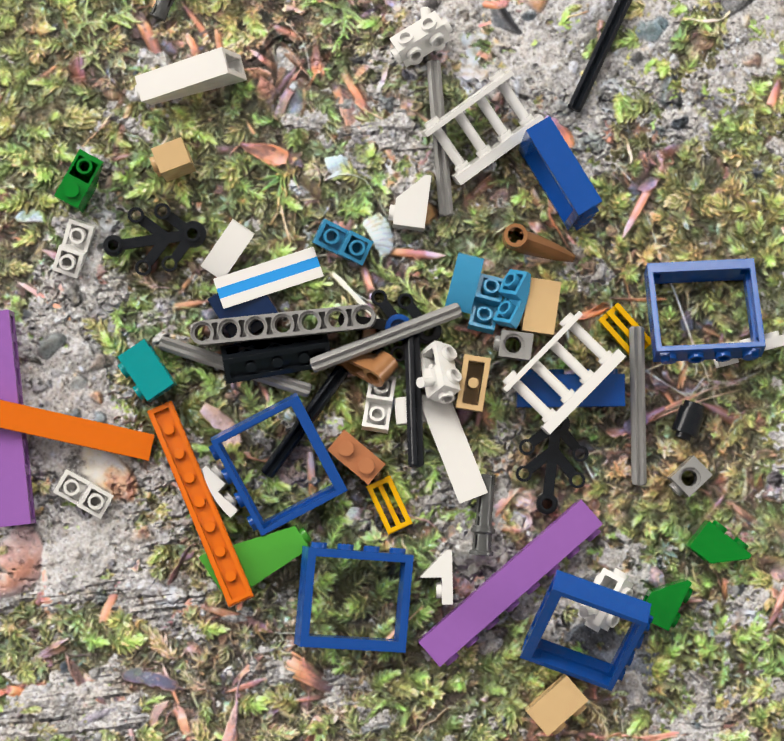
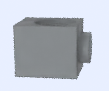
M502 329L500 336L495 335L493 351H498L497 358L529 362L534 334ZM510 338L516 339L520 344L519 351L515 353L509 352L505 347L506 340Z
M691 455L667 478L671 482L669 487L679 497L682 494L685 497H690L712 476V473L694 455ZM687 470L694 475V481L689 486L684 485L681 479L682 474Z

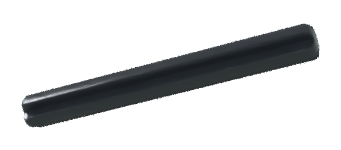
M632 0L616 1L568 104V108L581 112Z
M412 335L404 338L408 465L412 468H420L424 466L422 388L417 387L416 380L421 377L420 337Z
M337 365L305 408L312 423L348 376V371L343 367ZM298 419L262 467V473L269 478H273L305 435V431Z

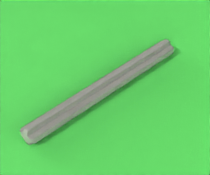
M430 60L426 63L431 118L435 116L441 118L445 115L440 60ZM445 124L444 126H442V129L444 130V132H445L446 135H447L446 124ZM432 134L439 215L441 217H449L453 215L449 156Z
M458 303L442 307L310 359L311 367L314 372L322 371L462 316V310Z
M631 326L629 328L631 479L633 485L642 486L647 483L644 327Z
M162 336L159 342L160 350L224 371L221 354ZM286 375L253 379L275 388L297 393V395L308 397L312 389L310 383Z

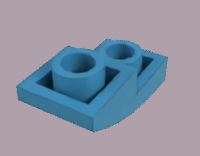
M323 219L312 243L363 266L373 241L327 219Z
M458 252L445 306L458 303L462 312L471 314L484 258Z
M510 269L498 291L504 299L493 318L496 324L517 329L528 300L531 274L529 272Z
M481 273L467 329L493 335L496 325L493 318L502 301V295L498 291L503 283V278Z

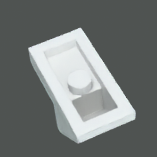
M446 549L420 575V578H441V582H436V598H441L442 605H453L452 549Z

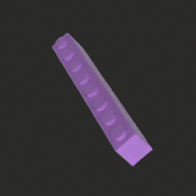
M0 310V400L24 405L15 315L11 310ZM0 428V527L36 523L27 434Z
M578 499L418 639L419 644L439 667L444 663L446 666H449L459 657L457 652L464 645L467 648L471 647L479 639L477 634L484 628L490 630L500 621L498 616L504 610L508 613L520 603L518 598L525 592L530 595L540 586L538 581L545 574L548 577L552 576L560 568L558 563L565 557L571 559L581 550L579 545L585 539L588 542L593 540L601 532L598 528L603 525L602 522L582 499Z

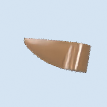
M510 224L503 233V244L512 251L563 262H573L576 255L545 237L527 231L521 224ZM514 231L519 232L518 236L522 237V240H517L516 243L510 241L511 237L508 238V234H513Z
M380 351L377 355L368 352L337 364L351 374L377 387H382L398 368L396 359L384 351Z

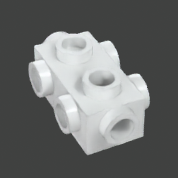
M429 7L420 9L421 19L389 38L394 47L390 52L398 65L402 62L406 68L410 65H418L422 62L424 56L433 51H441L445 44L451 40L449 33L453 30L445 17L440 19L435 11L431 12Z
M436 340L421 351V371L423 377L417 378L416 385L419 388H425L427 399L448 404L455 400L454 395L461 390L459 381H461L462 375L455 366L456 350L451 345Z
M603 568L594 580L596 584L633 596V590L631 589L633 583L627 581L629 575L617 568L613 572ZM581 604L578 615L586 619L584 625L596 632H599L601 628L608 632L609 628L615 627L620 620V617Z

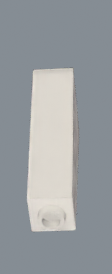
M220 47L135 76L137 83L135 91L141 102L155 105L243 82L247 78L241 55Z

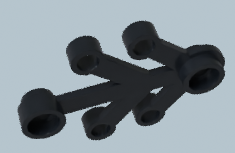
M160 203L154 209L155 216L160 220H167L179 230L167 232L146 217L142 209L133 207L128 212L129 220L134 224L141 225L153 235L122 239L117 235H111L105 239L103 248L109 256L120 257L124 254L125 250L153 246L147 256L139 260L135 265V270L139 275L148 276L152 272V266L170 243L180 242L172 255L164 257L161 263L165 271L174 272L178 268L179 261L190 247L196 248L204 243L206 239L204 226L197 221L186 223L172 213L167 204ZM162 207L167 208L165 216L158 215V210ZM135 211L141 213V217L138 220L132 219V214ZM192 229L197 231V236L194 239L188 237V232ZM112 241L118 242L116 250H110L109 244ZM169 259L175 262L174 267L171 269L165 266L166 261ZM146 263L148 264V270L144 273L140 272L139 266Z
M375 290L372 293V303L379 306L388 319L392 315L398 314L387 300V294L383 290ZM377 293L383 294V302H376L374 296ZM403 293L398 297V306L403 310H407L412 319L422 316V313L413 303V297L410 294ZM402 297H408L411 303L408 306H403L400 300ZM340 313L338 318L340 326L344 323V315ZM357 314L358 323L367 324L370 322L371 318L362 317ZM376 319L375 325L370 329L385 330L387 320ZM441 326L433 327V334L431 336H426L423 332L415 334L420 337V344H430L434 340L438 341L442 333ZM404 344L402 346L393 347L390 352V355L393 356V352L396 349H401L403 351V357L400 359H396L397 362H402L405 359ZM381 347V348L377 349L376 355H377V354L380 352V350H382L384 347Z
M568 417L562 422L561 427L555 429L551 434L547 435L541 429L529 439H524L519 443V451L523 455H530L534 452L536 445L549 437L548 448L525 466L518 467L515 472L516 478L519 481L526 482L531 479L532 474L546 463L543 494L539 495L536 499V508L543 514L553 513L558 506V501L554 496L557 465L568 477L571 487L581 488L585 484L584 475L577 472L559 450L561 438L571 449L572 457L575 461H585L589 455L587 448L580 446L569 432L570 420ZM524 442H529L532 445L530 452L523 451L522 445ZM579 448L585 452V456L582 459H578L575 455L576 450ZM523 468L529 472L528 477L525 479L519 476V471ZM575 475L581 477L582 482L580 485L576 486L573 484L572 478ZM546 498L552 501V506L549 509H545L542 505L543 500Z

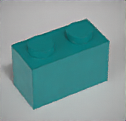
M146 339L141 340L118 356L121 362L118 365L119 369L126 378L130 376L136 385L133 386V390L141 400L145 398L148 402H152L177 385Z

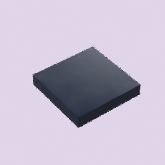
M218 293L208 299L219 319L278 313L268 295L223 309ZM261 321L253 322L251 325L252 334L263 329V323ZM230 323L225 327L231 338L236 335L237 327L234 323Z

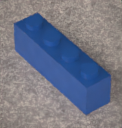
M529 369L520 378L548 408H560L563 404L560 400L561 397L533 369ZM564 369L549 370L569 390L572 388L576 391L582 385L579 381L581 378L576 374H564ZM613 369L577 407H624L625 374H618V369ZM515 391L516 408H533Z

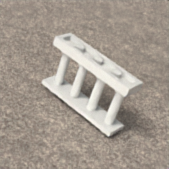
M500 69L489 77L491 82L441 118L437 116L431 118L424 124L426 129L420 132L423 137L433 134L455 165L454 170L456 172L451 175V178L457 185L464 184L522 142L527 129L544 120L541 114H535L534 116L532 113L528 114L506 80L514 75L512 70L503 72ZM496 87L501 91L519 118L518 123L520 126L513 131L505 127L485 97ZM474 103H477L498 134L497 139L499 141L491 147L489 144L485 145L463 112ZM455 118L477 150L475 153L477 157L470 162L462 158L442 129V126Z
M580 311L575 315L570 312L559 323L562 328L518 373L513 370L502 381L505 384V387L502 389L504 393L508 392L512 387L543 417L541 420L544 424L540 428L547 435L551 434L626 357L619 349L613 353L610 350L606 351L576 322L583 315ZM568 329L599 358L598 362L601 366L595 372L591 369L588 371L558 342ZM549 349L581 378L579 381L582 385L576 391L572 388L569 390L539 361ZM530 368L561 397L560 400L563 404L557 411L553 408L549 409L520 380Z

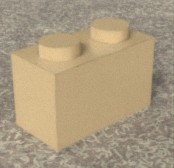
M182 137L151 148L153 156L149 159L153 170L157 173L158 177L163 176L166 182L196 171L188 147Z
M531 278L527 304L518 325L521 326L520 332L548 337L554 335L561 282Z
M464 354L461 367L462 379L459 381L461 390L457 392L455 409L483 412L491 358Z
M563 674L524 709L543 732L549 736L551 733L556 735L566 726L565 721L569 717L580 715L586 709L585 703L589 700L570 678Z

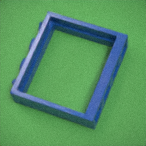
M548 116L525 131L518 150L567 230L575 227L577 231L590 223L593 219L592 217L599 211L598 206L601 204L602 199L555 123Z
M754 258L646 264L644 281L653 362H661L662 364H673L677 361L699 363L712 359L718 362H725L733 358H743V360L750 361L762 357L766 344ZM743 280L751 342L662 346L655 284Z
M297 393L211 437L213 445L209 446V449L215 461L221 459L225 467L221 472L228 485L233 483L238 492L234 493V496L241 508L246 506L250 516L246 517L253 531L259 530L261 536L348 491ZM292 407L332 485L263 520L222 442Z
M311 542V546H303L294 644L299 647L406 653L414 555L406 554V549L395 547H390L389 552H379V546L364 545L363 550H353L354 545L341 543L337 544V548H327L326 542ZM316 556L400 562L394 639L309 634Z
M557 570L525 636L520 658L612 691L617 680H623L626 671L625 665H631L635 654L634 649L640 648L644 638L643 632H648L650 629V624L653 620V616L650 615L651 603ZM561 596L632 622L611 664L541 639Z

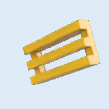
M616 303L597 321L629 355V345L606 319L610 317L628 339L629 329L614 312L617 311L630 326L639 325L619 303ZM644 331L646 349L651 345V338Z
M390 475L366 486L388 535L413 524ZM388 482L405 522L400 523L383 484ZM376 487L379 488L396 525L392 528L373 490Z

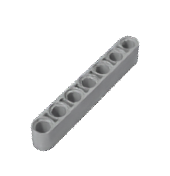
M358 304L201 320L192 325L190 336L199 345L211 346L359 331L373 327L377 316L370 306ZM361 310H368L371 313V320L367 324H360L357 321V314ZM337 312L344 315V323L340 327H333L330 323L331 316ZM309 315H314L318 321L317 326L312 330H307L304 327V319ZM282 318H288L291 323L290 329L284 333L279 332L277 328L278 321ZM255 321H261L264 325V330L260 335H253L251 332V325ZM234 323L237 327V333L234 337L227 338L224 329L228 324ZM203 326H207L210 329V336L207 340L201 341L198 338V330Z

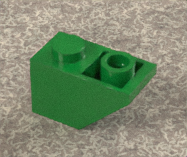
M79 149L54 196L59 201L83 213L96 190L104 162Z
M716 520L712 523L704 521L685 545L705 562L711 564L746 560L752 556L747 551L749 546L737 537L731 539L725 534L727 529Z
M680 579L648 590L643 601L651 603L650 615L653 616L651 623L669 631L670 627L674 628L681 616V613L678 611L682 602L686 604L692 594L693 589L690 588L692 582Z

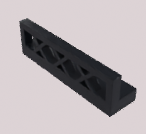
M327 334L220 346L226 384L311 370L310 359L330 351Z

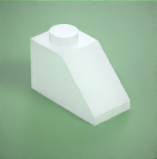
M425 175L396 198L395 205L390 204L388 220L393 221V228L424 232L431 175Z

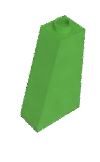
M295 525L234 544L233 546L249 584L253 587L301 555L302 547L310 546L309 542L312 539L304 527L299 529ZM205 553L199 559L222 592L208 556Z

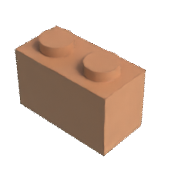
M345 429L327 449V451L368 485L386 465Z

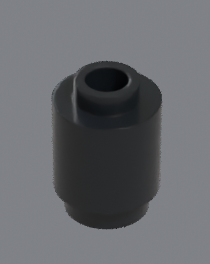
M685 400L683 405L679 406L671 430L676 432L674 436L690 442L691 438H697L705 417L703 413L705 407Z

